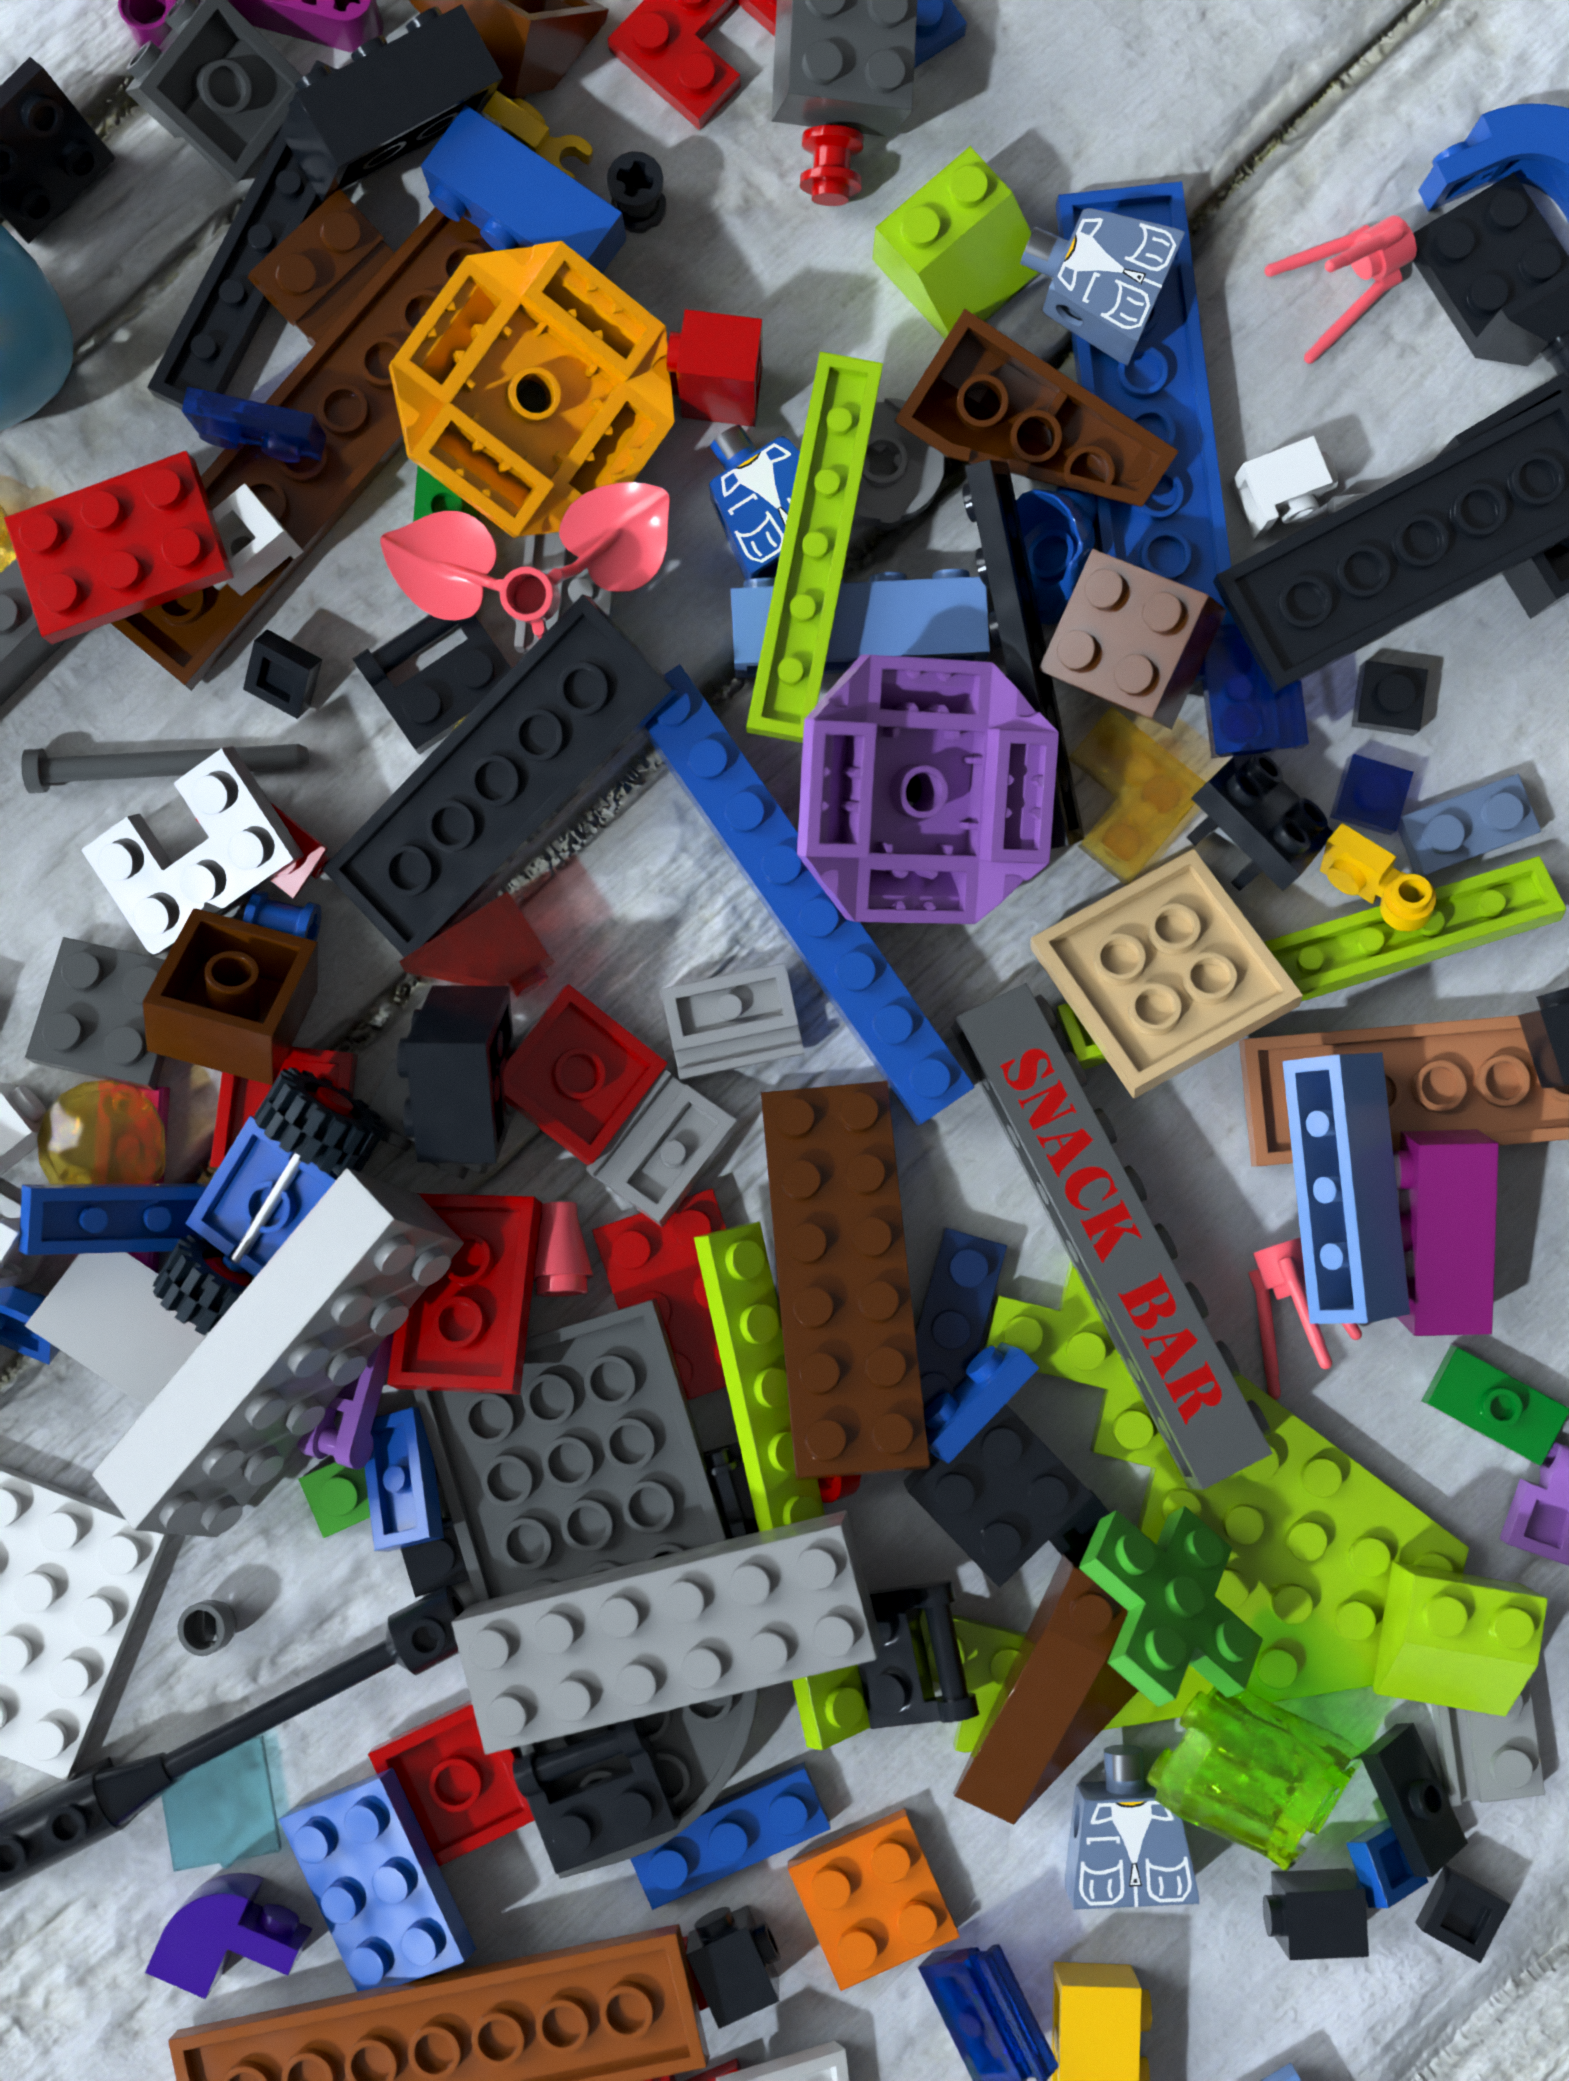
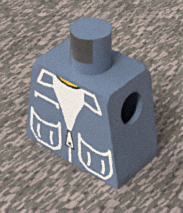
M1087 208L1083 209L1070 241L1035 227L1028 240L1020 264L1053 278L1042 309L1049 318L1118 362L1128 365L1185 232L1174 227Z
M1113 1745L1104 1749L1105 1781L1082 1782L1075 1787L1065 1870V1889L1073 1909L1199 1904V1892L1176 1794L1167 1780L1145 1779L1143 1748L1135 1745Z

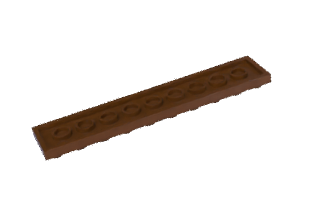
M434 207L201 476L212 510L245 483L265 504L304 552L295 559L289 556L242 596L228 584L220 590L210 586L111 623L191 691L405 444L389 364L467 255L496 251L483 239L480 234L481 229L464 217L457 222L448 218Z

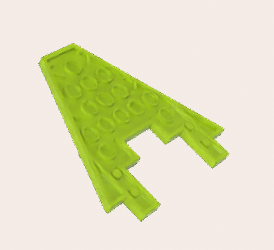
M1071 1260L1058 1310L996 1294L983 1350L989 1346L997 1347L1003 1342L1022 1349L1039 1367L1036 1372L1104 1389L1090 1450L1093 1453L1151 1467L1137 1528L1156 1544L1169 1514L1183 1506L1191 1510L1233 1548L1215 1597L1263 1638L1246 1690L1227 1698L1192 1666L1188 1665L1175 1700L1157 1707L1143 1693L1138 1691L1103 1730L1373 1686L1392 1561L1464 1573L1469 1551L1468 1546L1241 1374L1235 1377L1234 1380L1245 1401L1253 1400L1266 1417L1271 1435L1265 1439L1273 1454L1204 1490L1188 1489ZM923 1608L919 1610L918 1615L932 1681L939 1683L926 1614ZM952 1614L968 1693L976 1694L980 1713L974 1718L958 1721L953 1745L955 1751L967 1753L972 1752L1025 1638L1026 1632Z

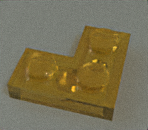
M1112 706L1069 757L1072 763L1117 798L1078 847L1126 886L1132 882L1195 805L1191 797L1206 784L1204 780Z

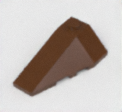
M409 0L419 13L438 6L442 14L462 4L504 77L496 90L510 99H525L527 94L553 90L605 24L609 11L608 8L594 0Z
M966 309L963 310L894 420V423L948 458L971 464L989 459L1006 462L1009 464L1010 474L1137 507H1143L1179 452Z
M1063 1554L953 1792L955 1797L1013 1825L1139 1691L1107 1663L1128 1610L1079 1568L1080 1561L1066 1554Z

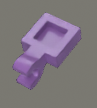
M1554 1442L1540 1466L1539 1484L1520 1478L1499 1539L1508 1545L1568 1566L1569 1446Z

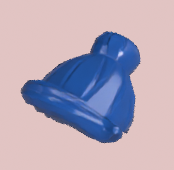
M1060 486L1056 491L1033 489L1022 493L1016 500L1041 624L1049 626L1060 622L1091 550L1094 549L1095 531L1093 525L1097 520L1098 510L1095 495Z

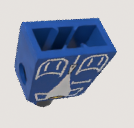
M736 425L721 433L710 445V448L725 469L724 472L713 478L709 483L710 500L745 581L754 578H773L777 572L800 451L784 436L777 437L757 450L742 426Z

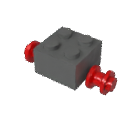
M777 0L771 122L811 127L802 133L801 146L806 152L813 154V168L801 173L800 188L805 193L812 195L811 199L814 203L823 206H841L848 203L850 196L858 194L862 189V177L859 173L850 170L851 156L859 154L864 148L863 134L892 138L911 113L913 106L917 0Z

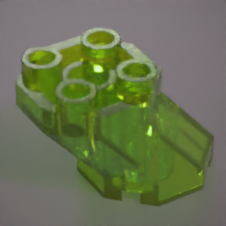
M1213 1687L1208 1695L1200 1690L1191 1700L1179 1722V1725L1187 1730L1175 1751L1167 1747L1152 1766L1146 1781L1157 1789L1155 1801L1177 1817L1262 1854L1284 1871H1288L1301 1859L1307 1850L1305 1846L1300 1844L1306 1831L1317 1835L1327 1822L1354 1775L1356 1769L1351 1766L1360 1760L1363 1750L1341 1735L1268 1702L1247 1689L1228 1698L1216 1687Z

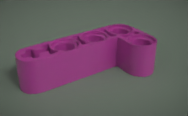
M118 0L120 15L139 49L148 41H152L159 47L168 36L172 28L164 19L177 0ZM227 0L252 26L353 53L367 41L383 34L384 23L376 0ZM163 15L157 22L146 24L153 16Z

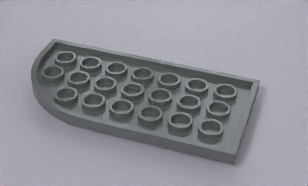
M657 1298L528 1337L526 1340L520 1394L413 1390L476 1602L730 1539L712 1477L707 1475L706 1470L708 1467L704 1457L705 1454ZM760 1688L640 1717L679 1812L681 1822L675 1830L558 1874L559 1879L619 1863L644 1854L675 1837L706 1811L733 1774L748 1742L757 1713ZM615 1723L520 1746L523 1756L535 1752L540 1757L615 1728ZM623 1753L550 1781L554 1795L558 1796L631 1768L632 1765L629 1758Z

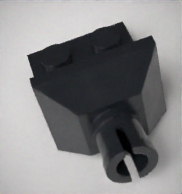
M1513 172L1415 231L1413 235L1416 241L1417 252L1413 263L1475 358L1529 366L1544 357L1546 362H1550L1557 375L1564 372L1569 379V256Z

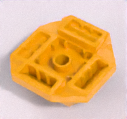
M563 241L537 244L533 247L467 255L389 364L407 457L513 538L559 533V527L565 512L580 496L602 486L633 482L675 423L670 374L666 369L668 349L666 326ZM531 380L543 388L546 394V407L543 412L532 413L520 405L516 396V388L520 381Z

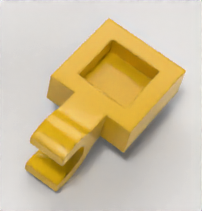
M496 90L482 110L484 118L574 180L576 176L562 167L561 160L567 156H574L589 166L593 159V149L585 139L577 135H564L558 138L549 136V127L545 125L543 116L531 104L522 99L515 98L512 102Z

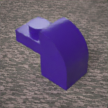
M249 1873L221 1875L198 1887L170 1919L159 1938L145 1973L206 1999L223 1975L232 1952L288 1976L302 1954L313 1928L300 1923L298 1915L284 1906L277 1904L261 1906L254 1903L264 1880L263 1877Z

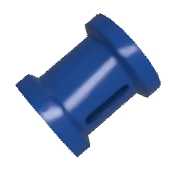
M255 890L246 906L243 921L317 941L322 910L319 904L308 902L304 907L271 900L269 893L266 891Z

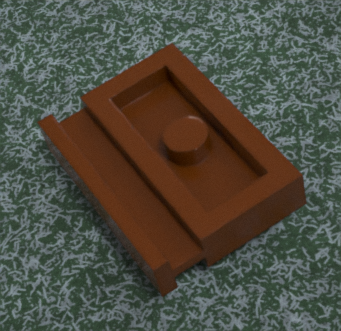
M339 188L250 271L248 279L293 327L296 326L308 339L307 342L314 347L394 255V252L384 242L382 234Z

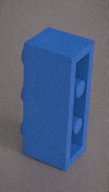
M466 104L421 164L430 191L428 197L432 204L454 221L459 222L464 217L481 229L480 234L483 239L496 251L533 247L537 244L563 241L594 268L603 273L627 241L621 211Z

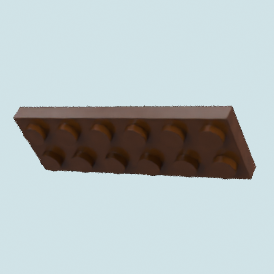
M878 1081L761 1092L796 1481L928 1469L930 1464L888 1082Z

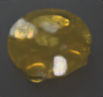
M112 1080L83 1082L62 1093L44 1115L37 1136L39 1164L50 1184H153L163 1175L165 1169L164 1155L166 1152L164 1124L153 1103L148 1100L145 1093L139 1088Z

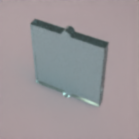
M263 1735L257 1736L178 1777L177 1782L161 1794L174 1872L218 1863L227 1869L236 1860L277 1853L282 1849Z

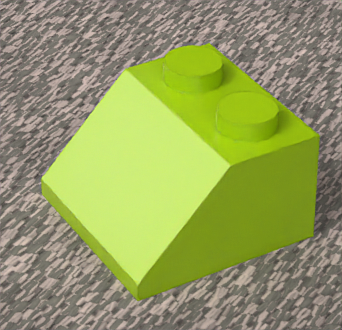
M971 146L875 227L872 260L944 340L964 309L986 322L1042 274L1020 264L1032 233L1013 192Z
M1392 1561L1372 1691L1378 1695L1506 1717L1538 1666L1548 1598L1521 1583Z

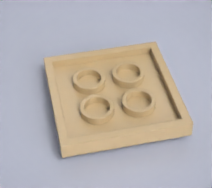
M1195 849L1186 852L1031 937L1032 952L1133 1099L1299 1007L1303 996Z

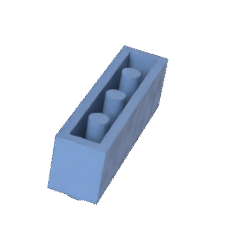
M965 569L936 571L932 574V579L907 580V575L902 572L876 573L869 577V582L844 583V578L842 577L824 674L845 673L860 655L986 662L990 653L986 586L982 583L980 576L970 577V572ZM775 578L749 579L743 583V588H731L735 678L756 677Z
M1383 1053L1342 1054L1283 1061L1310 1324L1371 1323L1409 1315L1410 1307Z

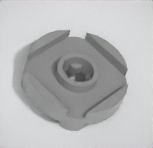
M885 398L884 402H876L866 456L871 451L877 455H882L888 449L895 454L893 466L897 471L892 475L883 473L880 476H876L870 472L871 463L865 458L853 520L863 525L875 526L880 530L887 531L898 528L903 522L912 520L924 512L935 499L944 475V455L894 423V420L906 403L904 400Z

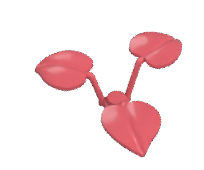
M637 482L610 484L593 489L580 496L567 509L559 527L561 542L568 551L579 558L572 564L552 569L548 574L532 567H519L509 572L504 579L488 576L493 570L498 556L494 538L487 527L477 518L458 511H441L424 516L404 527L383 534L380 537V544L388 568L395 581L411 601L424 612L443 620L459 621L469 619L480 610L484 598V587L500 592L501 604L505 611L515 619L530 623L533 633L540 639L548 631L545 621L552 618L558 610L560 592L557 585L561 581L578 575L587 568L591 579L599 587L611 592H632L645 586L656 576L664 562L668 547L670 496L663 488Z

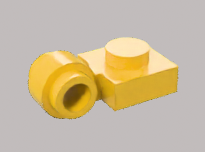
M1341 823L1327 840L1319 871L1327 875L1329 881L1345 894L1358 895L1371 904L1378 897H1381V915L1385 922L1399 931H1415L1424 927L1429 922L1436 905V891L1427 879L1418 874H1406L1393 867L1396 860L1395 855L1347 825Z

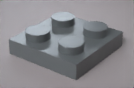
M63 937L25 1058L36 1064L155 1091L166 1056L147 1051L142 1001L165 960Z

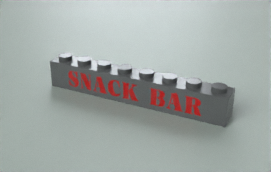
M1024 983L958 1015L951 1029L1188 1489L1204 1490L1273 1454L1265 1439L1271 1435L1267 1419L1253 1400L1245 1401L1234 1380L1235 1377L1240 1375L1236 1360L1223 1341L1214 1342L1203 1319L1209 1315L1205 1301L1192 1282L1183 1283L1172 1260L1178 1257L1175 1244L1161 1223L1153 1225L1142 1204L1143 1201L1147 1200L1145 1187L1133 1167L1128 1165L1123 1168L1112 1147V1144L1117 1142L1114 1128L1101 1108L1092 1109L1082 1090V1087L1087 1085L1085 1073L1076 1056L1071 1051L1063 1053L1052 1032L1057 1029V1022L1046 999L1042 995L1034 997L1028 984Z

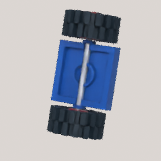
M284 1068L280 1072L256 1114L249 1116L185 1222L202 1238L200 1239L195 1234L188 1235L187 1238L184 1236L180 1238L153 1283V1287H155L153 1293L156 1298L163 1299L160 1304L166 1311L178 1312L175 1316L177 1320L183 1324L187 1322L193 1323L197 1326L194 1331L204 1336L207 1331L210 1332L343 1171L346 1168L357 1172L362 1171L386 1132L385 1123L379 1121L381 1117L376 1112L367 1110L369 1105L361 1099H353L350 1096L352 1093L343 1087L339 1090L332 1086V1081L324 1077L320 1080L317 1079L312 1072L303 1070L301 1073L296 1068H289L288 1070Z

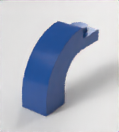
M1528 103L1502 107L1482 114L1465 141L1448 147L1433 159V168L1418 189L1428 212L1483 187L1495 184L1514 172L1522 184L1537 188L1548 195L1559 206L1569 223V108L1550 104Z

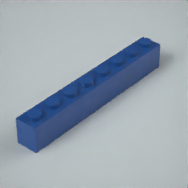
M681 664L677 665L664 675L679 691L641 730L881 1076L888 1082V1086L915 1125L923 1124L975 1088V1086L862 924L844 918L797 855L798 832Z

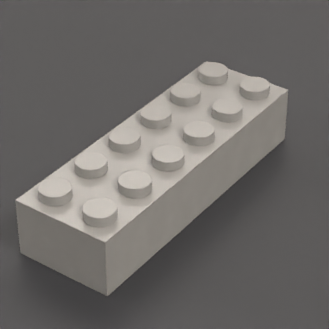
M346 1168L92 1473L93 1477L136 1531L218 1538L221 1533L229 1530L237 1523L242 1515V1508L261 1485L270 1481L279 1473L283 1467L284 1458L302 1436L320 1424L325 1416V1409L344 1386L353 1382L362 1374L367 1365V1359L385 1337L403 1325L408 1317L409 1309L426 1288L444 1276L450 1267L452 1257L463 1246L464 1242L419 1194Z
M847 1510L473 1603L452 1621L485 1755L877 1659L881 1643L878 1624Z

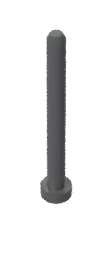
M300 744L234 747L250 772L301 769L309 764L308 748ZM43 748L25 749L21 760L22 777L27 792L31 794L47 793L50 789V783L183 776L221 748L49 758Z

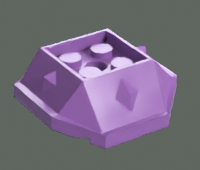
M860 655L804 719L797 855L847 920L882 923L976 924L1002 903L1024 880L1029 881L1050 863L1059 732L1040 712H1036L1017 687L993 662ZM917 775L921 783V794L918 801L910 806L906 798V787L910 779Z

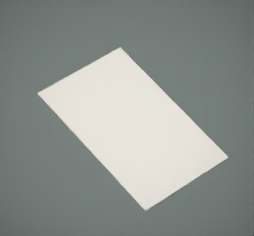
M127 1252L79 1254L25 1324V1327L146 1407L150 1405L210 1333L207 1331L204 1336L194 1331L197 1326L193 1323L187 1322L183 1324L177 1320L175 1316L178 1312L166 1311L160 1304L163 1299L156 1298L153 1293L155 1289L153 1283L158 1274Z

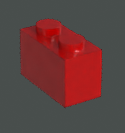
M684 310L682 333L670 332L666 369L668 372H671L672 395L679 396L682 418L750 427L756 426L763 373L762 319Z

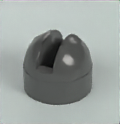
M204 1600L189 1606L183 1611L177 1626L178 1637L182 1646L191 1654L208 1656L228 1645L235 1635L237 1621L234 1611L226 1603L217 1600ZM215 1619H216L217 1640H216V1641H213L214 1636H215V1632H216V1629H215Z

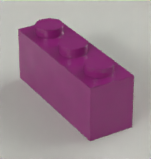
M1478 1129L1400 1131V1151L1393 1152L1397 1190H1399V1213L1410 1307L1409 1315L1396 1318L1414 1336L1492 1334L1499 1143Z

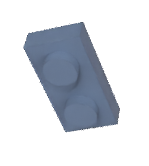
M1519 773L1394 820L1414 873L1422 877L1542 832Z

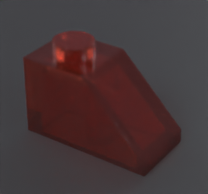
M507 891L404 957L399 963L406 973L418 979L459 986H509L510 991H513L516 997H521L537 988L549 978L545 969L554 964L555 960L516 900Z

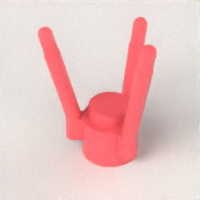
M1395 215L1389 216L1372 227L1364 225L1346 236L1288 256L1265 267V275L1272 277L1341 253L1326 261L1325 270L1327 272H1334L1351 264L1353 270L1363 280L1374 278L1375 283L1305 353L1304 361L1311 364L1315 362L1384 292L1402 282L1400 268L1413 261L1417 252L1412 230L1402 218Z
M1301 1237L1253 1253L1258 1269L1248 1272L1256 1295L1268 1395L1274 1400L1279 1399L1281 1390L1270 1298L1271 1288L1274 1291L1276 1300L1288 1296L1292 1297L1320 1367L1322 1369H1329L1332 1366V1360L1319 1325L1310 1324ZM1342 1323L1353 1340H1359L1362 1337V1331L1357 1323Z

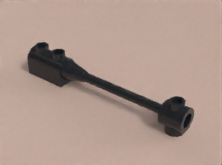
M446 1585L388 1616L386 1640L167 1754L161 1752L118 1766L113 1765L109 1756L71 1776L69 1779L63 1780L0 1813V1891H5L124 1829L138 1815L137 1813L175 1784L178 1777L383 1670L398 1664L417 1676L459 1654L452 1621L466 1609L460 1596L452 1586Z

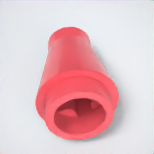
M549 1202L542 1204L533 1279L536 1282V1296L567 1297L588 1293L587 1279L593 1277V1272L578 1219L577 1203Z

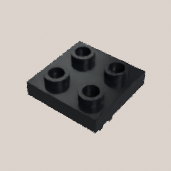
M31 57L0 85V216L17 235L29 244L116 159L47 71Z
M1246 744L1191 797L1208 816L1186 838L1196 846L1218 825L1252 860L1230 883L1238 891H1241L1263 871L1284 891L1302 875L1334 832L1328 826V821L1323 811L1311 800L1300 798L1283 781L1282 772L1277 764L1267 755L1260 752L1256 753Z

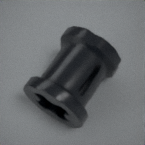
M631 151L620 155L612 162L607 175V185L612 197L611 205L622 212L625 230L631 233H645L650 228L657 227L661 224L666 214L667 204L666 198L662 193L664 177L661 167L652 156L644 152Z

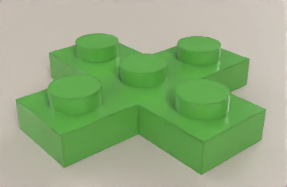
M1186 1506L1168 1515L1156 1544L1118 1510H1115L1100 1519L1079 1566L1085 1574L1128 1610L1107 1663L1157 1707L1176 1699L1188 1665L1192 1666L1227 1698L1246 1690L1263 1641L1260 1635L1215 1597L1233 1548Z

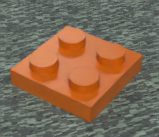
M905 1808L788 1861L789 1874L840 1991L960 1937L957 1925Z

